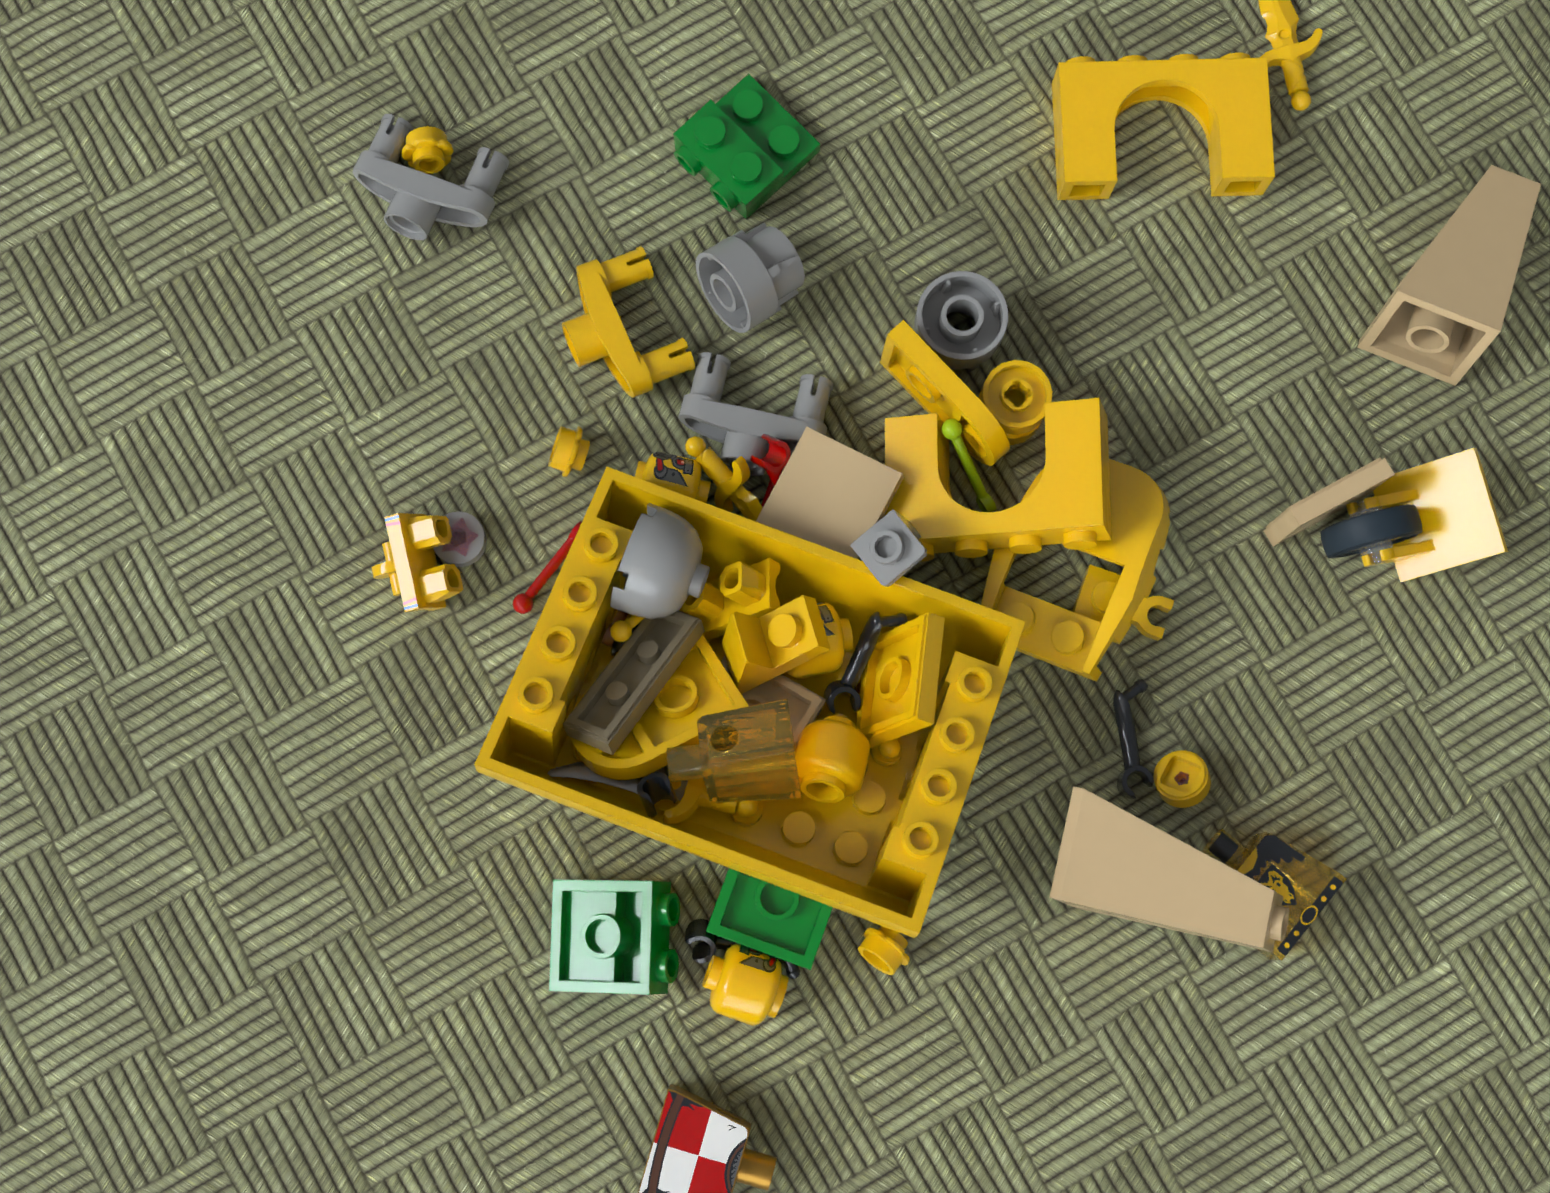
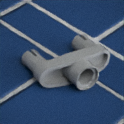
M383 115L379 129L369 149L361 152L353 168V175L366 189L390 203L384 215L385 223L400 235L414 240L427 239L435 221L464 227H482L486 225L495 206L493 196L510 163L508 158L502 153L494 151L492 158L489 159L490 148H479L465 183L456 185L397 164L402 155V148L406 145L405 138L414 128L408 121L398 117L396 124L393 125L394 115Z
M699 353L691 391L683 397L678 418L686 427L694 432L723 443L720 458L732 472V462L739 456H742L749 466L750 476H760L765 473L766 470L752 463L750 460L752 455L761 459L768 453L769 443L761 438L763 434H768L787 443L791 450V455L806 427L826 436L827 427L823 422L830 393L834 386L830 379L820 376L816 394L812 396L815 375H802L799 381L800 387L793 416L786 417L721 403L720 400L731 362L727 357L717 354L713 371L710 373L712 369V353Z

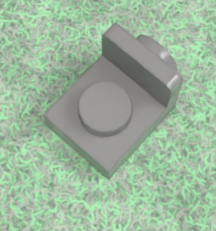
M894 509L850 545L879 583L885 587L891 586L927 555L926 548L918 540L921 535L909 520Z

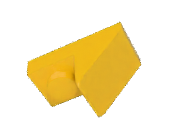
M802 595L760 618L737 611L732 613L722 640L731 678L741 694L831 650L816 599L806 595Z

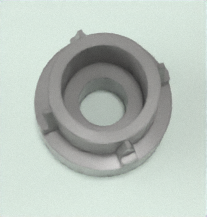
M765 223L746 233L740 230L703 251L696 258L697 277L706 299L719 318L727 326L739 333L749 331L782 310L780 305L799 294L797 289L803 285L805 279L801 259L793 244L780 230L772 226L767 227Z
M968 271L950 272L935 279L922 293L915 315L914 329L921 339L951 370L967 368L968 372H971L988 360L1001 344L1008 324V308L999 288L986 277ZM951 312L966 314L975 321V326L966 331L954 329L948 323L946 316Z

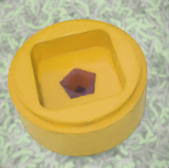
M1185 750L1171 752L1157 763L1154 770L1153 778L1160 797L1171 806L1178 808L1194 806L1200 803L1209 793L1211 776L1207 765L1199 755Z

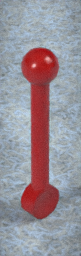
M582 521L578 522L572 529L568 539L527 591L514 597L512 605L516 612L526 614L532 610L534 597L567 557Z

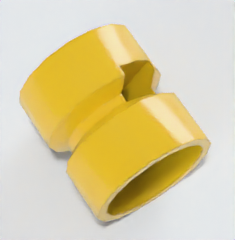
M1012 360L1001 363L989 373L978 398L997 419L1010 445L1025 442L1036 433L1045 417L1044 403L1052 402L1053 391L1049 378L1041 368L1028 361Z

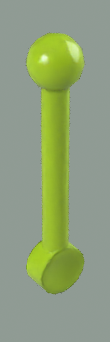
M956 419L946 420L941 427L942 434L953 443L977 495V505L982 512L996 511V504L986 492L961 437L963 431L961 423Z

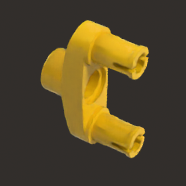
M642 246L601 263L594 259L576 266L579 292L585 314L562 322L563 333L576 364L581 367L603 358L619 385L632 398L652 391L653 384L686 371L695 370L694 358L691 351L686 352L688 344L683 337L676 342L642 355L639 351L635 352L611 299L612 292L654 277L649 259L644 260L646 252Z

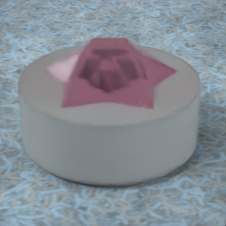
M458 511L444 515L449 519L452 538L449 544L433 548L435 553L445 563L455 564L456 567L469 566L478 561L485 552L487 545V535L481 523L473 515L466 512Z

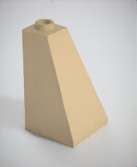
M1491 165L1397 286L1360 338L1357 348L1456 386L1501 332L1541 184Z
M1073 786L1049 898L1082 910L1268 952H1273L1275 940H1284L1289 921V908L1282 906L1283 896L1092 792Z

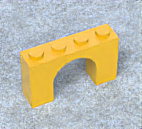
M1237 52L1226 54L1217 59H1199L1194 54H1179L1168 60H1147L1146 57L1141 55H1129L1117 61H1096L1092 57L1079 56L1071 58L1066 62L1058 63L1052 81L1057 200L1110 198L1118 181L1115 120L1129 107L1153 100L1166 101L1181 106L1190 112L1202 126L1208 143L1211 197L1263 195L1275 178L1267 57L1250 58V55Z
M1100 398L1044 403L1046 459L1041 479L1035 489L1024 500L1013 507L997 512L974 511L965 508L953 499L950 489L949 440L942 434L941 427L943 421L937 413L885 418V465L903 473L904 476L885 515L894 509L909 520L921 535L918 540L926 548L927 555L920 562L934 559V553L955 552V555L959 557L977 558L987 555L988 549L1009 548V551L1012 553L1031 554L1041 551L1042 545L1063 544L1067 549L1085 550L1096 547L1097 541L1112 540L1108 416Z

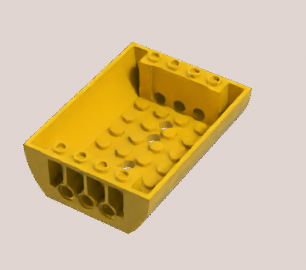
M606 467L474 765L476 771L483 775L916 938L922 928L1026 621L904 576L900 577L891 586L885 587L879 583L864 562L859 559ZM649 503L678 514L697 530L703 545L701 564L710 567L706 582L720 578V574L725 566L741 561L750 566L771 558L780 563V573L776 578L775 585L780 607L802 595L815 598L817 603L827 602L832 605L840 619L848 618L853 634V649L844 652L843 663L836 672L800 678L792 677L787 672L783 673L786 677L823 698L827 686L833 681L842 679L866 622L873 613L879 612L880 617L903 613L907 615V622L928 612L945 618L934 724L897 738L901 750L895 758L888 759L883 757L879 751V745L870 748L869 760L861 788L855 794L845 797L840 802L824 803L806 796L802 792L801 786L793 778L791 768L793 759H791L770 795L719 766L718 772L707 777L703 783L738 792L740 797L744 795L754 797L758 803L757 812L751 817H743L737 811L734 815L699 806L692 816L685 821L676 824H665L663 822L664 812L675 807L680 801L673 803L670 799L658 801L654 804L658 815L649 817L639 795L634 792L604 783L568 777H551L547 774L550 769L582 762L571 737L566 734L563 723L573 711L575 704L582 694L593 685L614 657L610 653L611 647L601 643L608 626L612 623L617 609L610 606L613 587L622 590L625 587L628 578L623 577V572L618 571L639 517L642 513L647 515V505ZM898 626L882 627L880 634ZM724 635L708 641L720 662L725 655L722 646ZM861 676V678H860V680H859V682H858V684H857V686H856V688H855V690L858 692L859 695H860V688H861L862 676ZM842 692L835 697V714L829 710L825 703L816 720H824L828 716H841L851 720L856 726L858 711L854 712L850 703L851 694ZM693 751L692 757L680 758L668 764V771L674 770L679 776L689 778L694 767L708 759Z

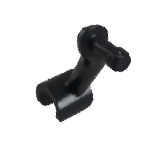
M875 612L868 619L842 679L833 681L824 691L825 703L833 714H835L834 699L842 692L851 694L850 703L854 712L859 710L861 699L855 688L875 649L881 628L900 626L906 623V614L899 613L897 615L880 617L879 612Z
M1138 679L1122 693L1116 690L1113 695V707L1124 762V770L1117 779V789L1122 796L1128 799H1136L1135 793L1127 784L1128 776L1131 773L1139 775L1148 787H1152L1154 783L1152 773L1147 768L1140 766L1135 723L1129 704L1131 699L1147 690L1148 685L1143 679Z
M668 765L645 776L637 785V793L649 817L658 815L654 804L658 801L670 799L673 803L678 802L676 793L668 778Z
M705 919L693 920L685 931V942L687 944L699 940L703 941L696 944L692 950V958L699 964L710 961L712 956L715 955L716 949L728 950L732 945L738 944L706 932L709 921ZM778 958L779 961H783L789 978L795 979L799 977L800 969L798 965Z

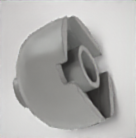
M651 503L647 505V515L642 513L639 517L622 557L618 571L623 572V577L628 579L623 590L613 587L610 603L612 608L647 619L665 618L679 611L689 595L696 598L700 597L706 584L710 567L701 564L702 542L697 530L685 518Z

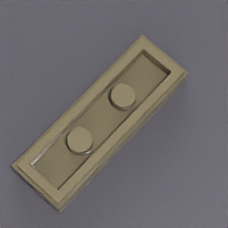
M677 611L665 618L643 619L632 632L629 640L622 645L563 723L567 736L614 755L705 632L702 620L681 611Z

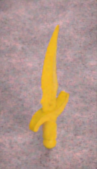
M1258 0L1261 16L1267 24L1265 38L1271 42L1273 48L1265 52L1261 57H1267L1268 68L1272 66L1282 67L1288 95L1291 96V105L1293 109L1303 111L1310 106L1311 96L1308 93L1309 88L1302 61L1316 51L1323 31L1320 28H1316L1309 39L1299 43L1296 34L1299 17L1291 0Z
M698 436L689 438L685 444V450L690 456L697 457L695 460L717 486L715 492L716 507L732 512L733 501L745 518L756 521L763 508L758 498L743 486L750 477V470L746 460L742 456L732 462V472L711 447L706 449L704 439Z

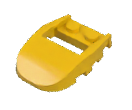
M1109 459L1112 540L1097 541L1096 547L1079 550L1124 567L1102 621H1096L1005 586V579L1017 554L1010 552L1009 548L994 549L981 602L983 606L1026 621L1016 651L1097 682L1102 674L1097 665L1110 644L1114 642L1120 645L1131 627L1130 621L1144 597L1148 598L1156 581L1154 571L1159 552L1165 547L1170 526L1169 503L1160 486L1143 471ZM1044 469L1036 476L1022 500L1035 489Z

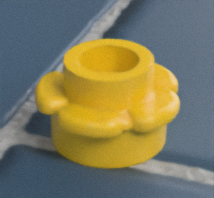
M424 126L413 129L407 134L405 138L406 145L402 148V158L408 161V165L415 170L426 174H434L450 163L451 155L454 151L452 144L447 141V135L444 131L436 127Z
M561 426L555 438L548 467L563 471V477H567L571 469L581 471L585 463L590 441L582 439L583 429L578 426L576 430Z
M880 926L879 929L869 927L865 930L863 934L865 939L858 947V951L869 964L888 975H894L901 964L904 966L909 964L910 958L905 953L908 942L899 932Z

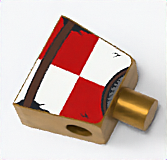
M670 1084L638 1193H733L736 1182L768 1191L777 1157L745 1148L751 1129L750 1122L679 1086Z

